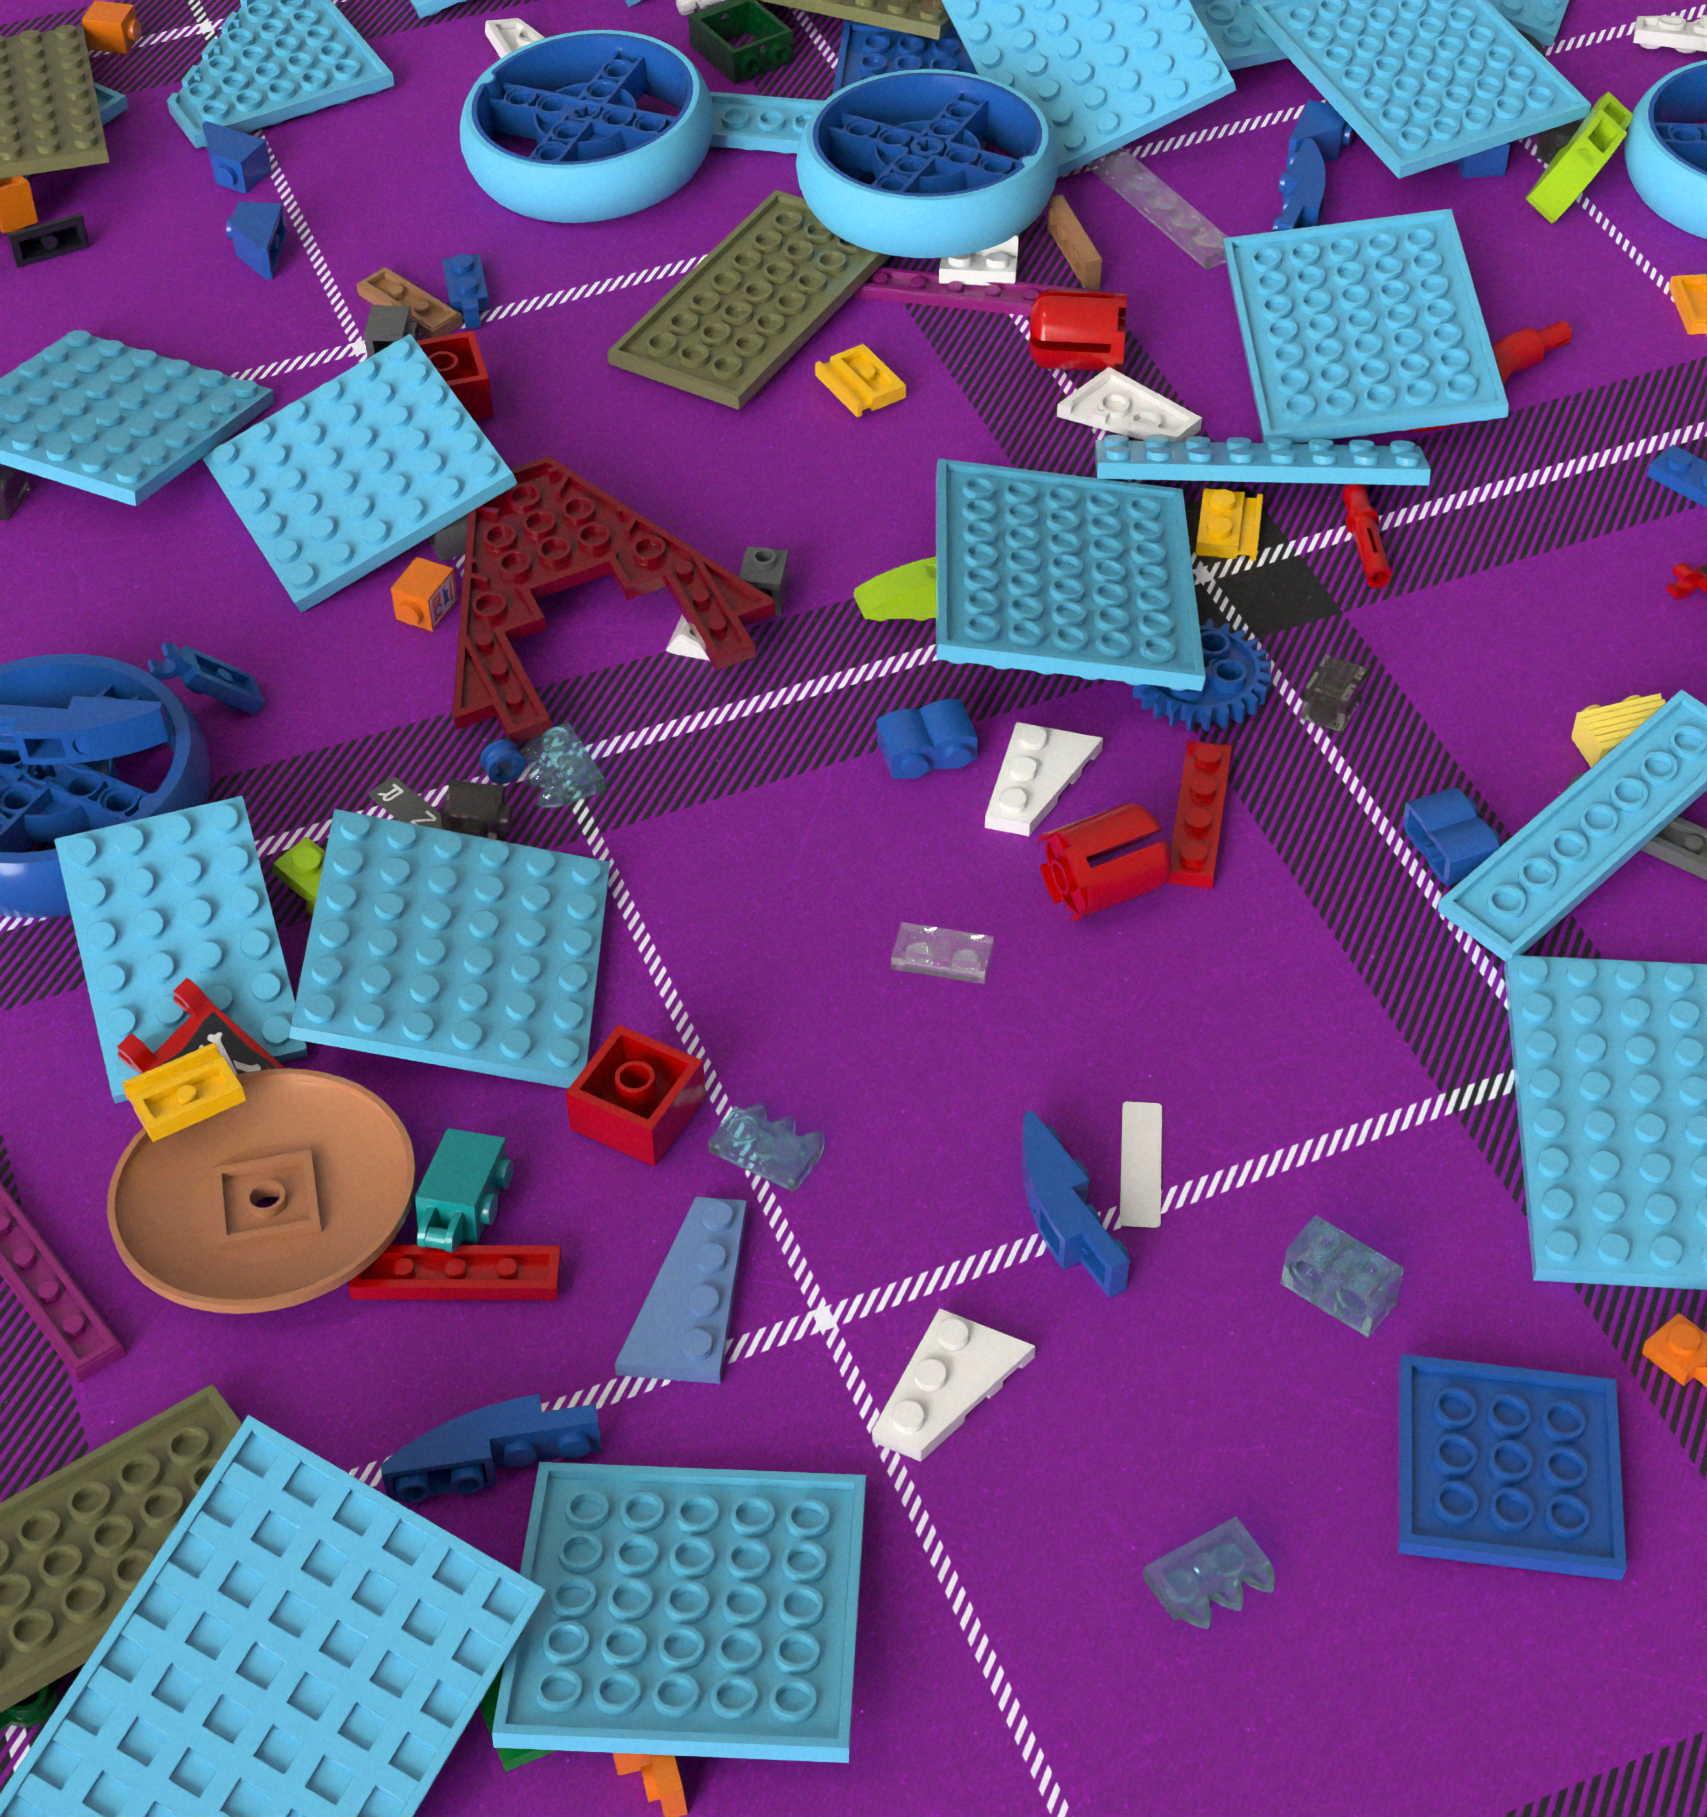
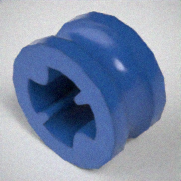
M508 739L492 742L486 746L480 756L482 768L487 772L489 779L496 784L512 782L520 776L526 765L525 759L518 751L517 746Z

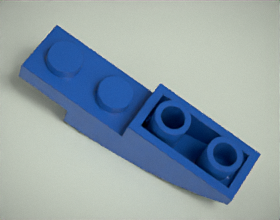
M1305 138L1300 150L1293 151L1289 163V171H1283L1278 192L1284 194L1282 216H1276L1272 232L1320 226L1326 172L1320 150L1311 138Z
M73 696L68 709L0 704V749L18 750L22 764L59 765L99 761L151 748L169 741L171 736L163 702Z
M1033 1110L1024 1113L1021 1158L1023 1186L1032 1217L1047 1248L1063 1271L1081 1262L1109 1298L1127 1289L1128 1269L1131 1264L1130 1256L1125 1245L1118 1238L1112 1239L1101 1225L1096 1209L1089 1202H1086L1090 1178L1085 1166L1080 1160L1072 1159L1062 1147L1056 1130L1051 1125H1044Z
M540 1394L496 1403L454 1418L418 1437L381 1464V1474L386 1495L396 1502L414 1503L422 1501L429 1496L455 1492L458 1494H472L480 1491L482 1488L497 1486L495 1467H524L532 1464L534 1461L560 1457L577 1459L588 1453L602 1451L596 1404L542 1412Z

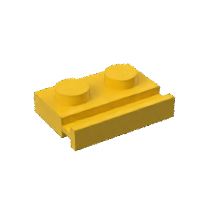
M864 344L831 356L828 363L823 364L821 361L815 363V376L857 418L862 416L863 410L870 408L872 411H875L906 398V385Z
M1204 488L1195 555L1237 559L1238 555L1250 556V561H1256L1263 494H1257V498L1244 497L1245 492Z
M215 1042L122 1082L125 1095L133 1105L135 1113L152 1142L246 1101L243 1087L225 1058L220 1055Z

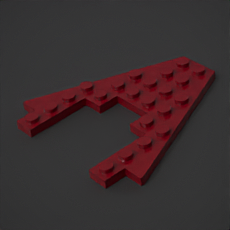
M550 456L510 468L518 484L468 513L452 710L457 730L496 716L508 740L513 741L514 744L553 731L551 719L510 644L512 641L547 629L545 617L535 601L536 599L610 573L626 600L667 587L716 671L756 657L755 644L744 626L776 615L775 602L771 597Z

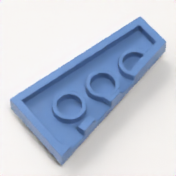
M695 1197L615 1362L616 1376L721 1384L747 1215L745 1200Z

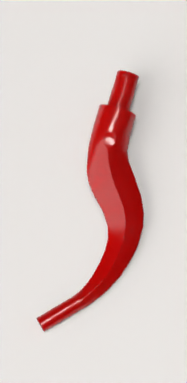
M1560 320L1538 331L1531 327H1525L1492 343V350L1503 386L1512 373L1541 363L1544 359V353L1569 345L1572 341L1570 339L1572 338V330L1569 324L1564 320ZM1462 423L1450 424V425H1447V426H1434V427H1426V428L1410 429V430H1407V431H1394V432L1429 431V430L1443 429V428H1447V427L1459 425V424H1462Z

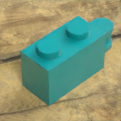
M447 1128L415 1196L418 1224L417 1244L419 1247H432L455 1253L461 1241L478 1243L485 1225H491L495 1220L498 1208V1195L501 1189L507 1190L512 1180L513 1161L507 1159L506 1138Z

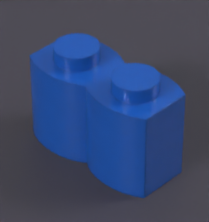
M940 700L930 703L919 710L901 709L876 719L877 742L892 779H915L933 769H957L977 759V735L962 700Z
M1456 787L1405 803L1403 827L1407 836L1417 850L1425 855L1429 866L1437 878L1447 886L1462 881L1502 846L1498 832L1479 818L1478 808L1473 799L1466 797Z

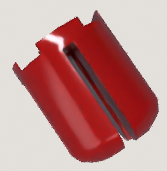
M1047 289L1040 292L1031 306L1029 353L1035 365L1043 369L1102 372L1110 367L1122 373L1127 293Z
M1124 803L1041 834L1038 843L1046 840L1045 852L1047 863L1040 865L1039 868L1054 904L1063 901L1068 909L1075 914L1069 920L1077 921L1093 913L1153 891L1166 882L1171 873L1172 858L1168 840L1158 842L1093 868L1089 866V863L1130 848L1149 839L1151 835L1162 831L1163 828L1157 818L1144 805Z

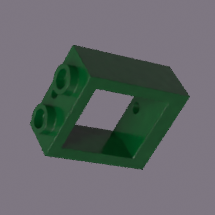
M726 0L688 15L690 46L734 84L794 61L793 30L756 0ZM746 33H750L757 39L755 42L736 49L726 42Z

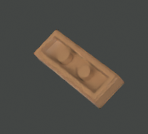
M1064 196L1050 197L1048 205V230L1084 289L1100 290L1102 267L1100 255Z
M386 267L356 284L358 295L374 305L410 306L412 322L418 323L419 333L426 338L445 336L463 325L461 313Z

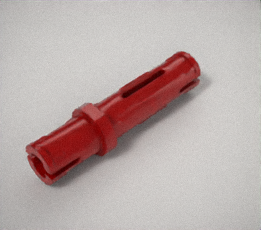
M1349 484L1343 489L1342 495L1347 512L1345 518L1347 530L1354 535L1368 585L1373 588L1384 587L1391 581L1392 571L1378 530L1380 522L1378 512L1375 508L1371 507L1365 485Z

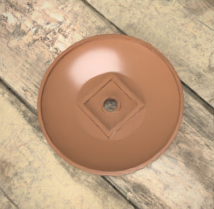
M286 1068L259 1070L235 1075L243 1087L246 1098L245 1102L155 1142H152L144 1127L134 1136L119 1159L111 1178L107 1196V1216L109 1228L119 1255L133 1275L145 1286L175 1303L198 1310L229 1314L274 1311L310 1301L335 1290L364 1271L387 1249L402 1228L415 1195L417 1179L416 1161L411 1140L397 1114L375 1093L346 1078L325 1072ZM275 1197L279 1199L272 1206L266 1208L256 1207L258 1201L263 1198Z

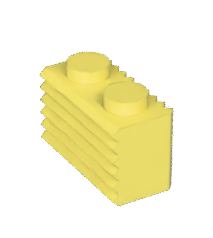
M1661 693L1644 697L1632 695L1622 702L1602 707L1597 704L1590 705L1581 712H1577L1571 738L1592 768L1666 704L1665 699H1662Z

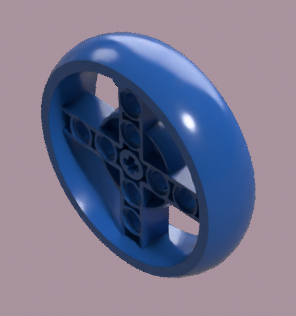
M49 654L19 659L0 665V704L68 709L73 696L163 702L171 732L169 741L163 744L174 753L173 762L165 780L155 793H148L119 780V768L116 762L119 757L76 764L30 765L22 764L18 750L0 749V916L48 918L71 915L57 849L26 852L35 842H54L56 838L207 804L211 785V762L206 738L192 711L167 684L134 665L112 658L88 654Z

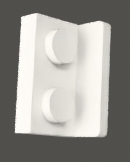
M1015 235L1004 243L979 252L941 258L939 283L948 284L951 281H959L966 285H991L986 282L1015 283L1019 236Z

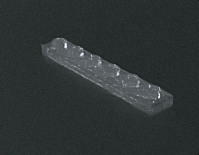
M1123 147L1085 164L1206 270L1226 262L1223 238H1228V236Z

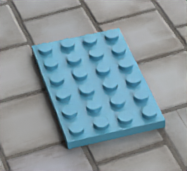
M243 796L54 839L110 1089L115 1104L128 1101L122 1082L140 1075V1073L130 1068L117 1056L119 1052L117 1046L132 1033L152 1053L156 1052L191 1016L173 1001L175 997L173 991L186 978L194 982L220 1011L279 1063L308 1056L305 1041L289 1038L295 1000Z

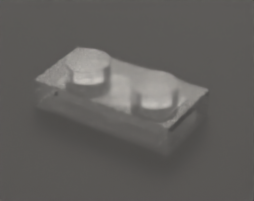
M901 922L891 957V969L985 984L994 949V936Z

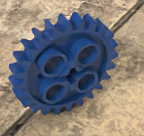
M1208 619L1204 626H1200L1206 675L1202 691L1190 689L1177 691L1165 686L1129 684V686H1133L1132 697L1141 698L1142 710L1154 707V719H1159L1164 715L1170 716L1169 726H1174L1179 720L1185 721L1186 729L1189 731L1194 727L1195 723H1201L1204 730L1209 731L1212 722H1217L1223 729H1227L1229 718L1241 724L1244 721V712L1255 715L1257 704H1265L1266 693H1269L1271 683V662L1266 661L1267 651L1257 650V639L1244 641L1245 630L1242 629L1232 634L1229 632L1230 623H1225L1218 629L1214 628L1213 620Z

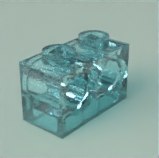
M1315 1215L1286 1249L1281 1285L1369 1338L1396 1305L1404 1268Z

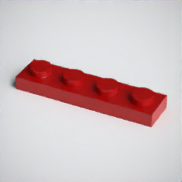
M1187 741L1171 845V873L1166 883L1213 888L1232 746Z
M389 1245L369 1267L349 1281L348 1288L351 1299L558 1300L562 1264L561 1246L459 1245L457 1251L451 1253L443 1249L423 1248L418 1245Z

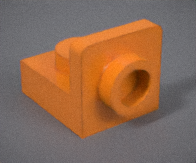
M613 1753L618 1776L641 1770L648 1802L660 1800L664 1817H680L688 1814L675 1755Z

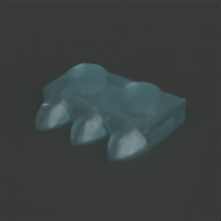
M569 722L552 727L545 731L544 734L528 739L529 744L519 751L525 759V768H534L526 777L524 786L545 788L536 801L537 806L548 808L565 806L606 790L604 776Z
M764 1103L753 1104L744 1109L735 1106L709 1139L710 1153L790 1191L796 1192L823 1154L825 1141L822 1130L810 1131L799 1136L795 1134V1122L792 1116L783 1117L771 1123L766 1121L767 1114Z
M1237 1517L1228 1520L1144 1566L1143 1570L1144 1581L1173 1621L1182 1618L1191 1625L1205 1629L1210 1627L1211 1622L1210 1601L1214 1600L1223 1607L1240 1611L1243 1604L1242 1583L1245 1582L1254 1589L1267 1593L1273 1592L1275 1575L1269 1559Z

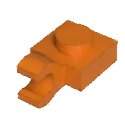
M1678 1313L1645 1341L1642 1354L1681 1385L1685 1386L1690 1380L1695 1378L1707 1388V1333Z

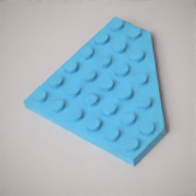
M240 0L241 8L239 11L231 12L221 26L222 34L218 39L212 38L201 53L203 59L201 63L190 68L182 79V89L179 93H172L167 103L171 116L195 148H199L202 146L206 147L202 124L205 121L248 134L253 130L269 125H278L285 120L300 115L313 114L319 109L335 104H345L349 100L360 96L379 93L383 89L394 86L393 73L331 0Z

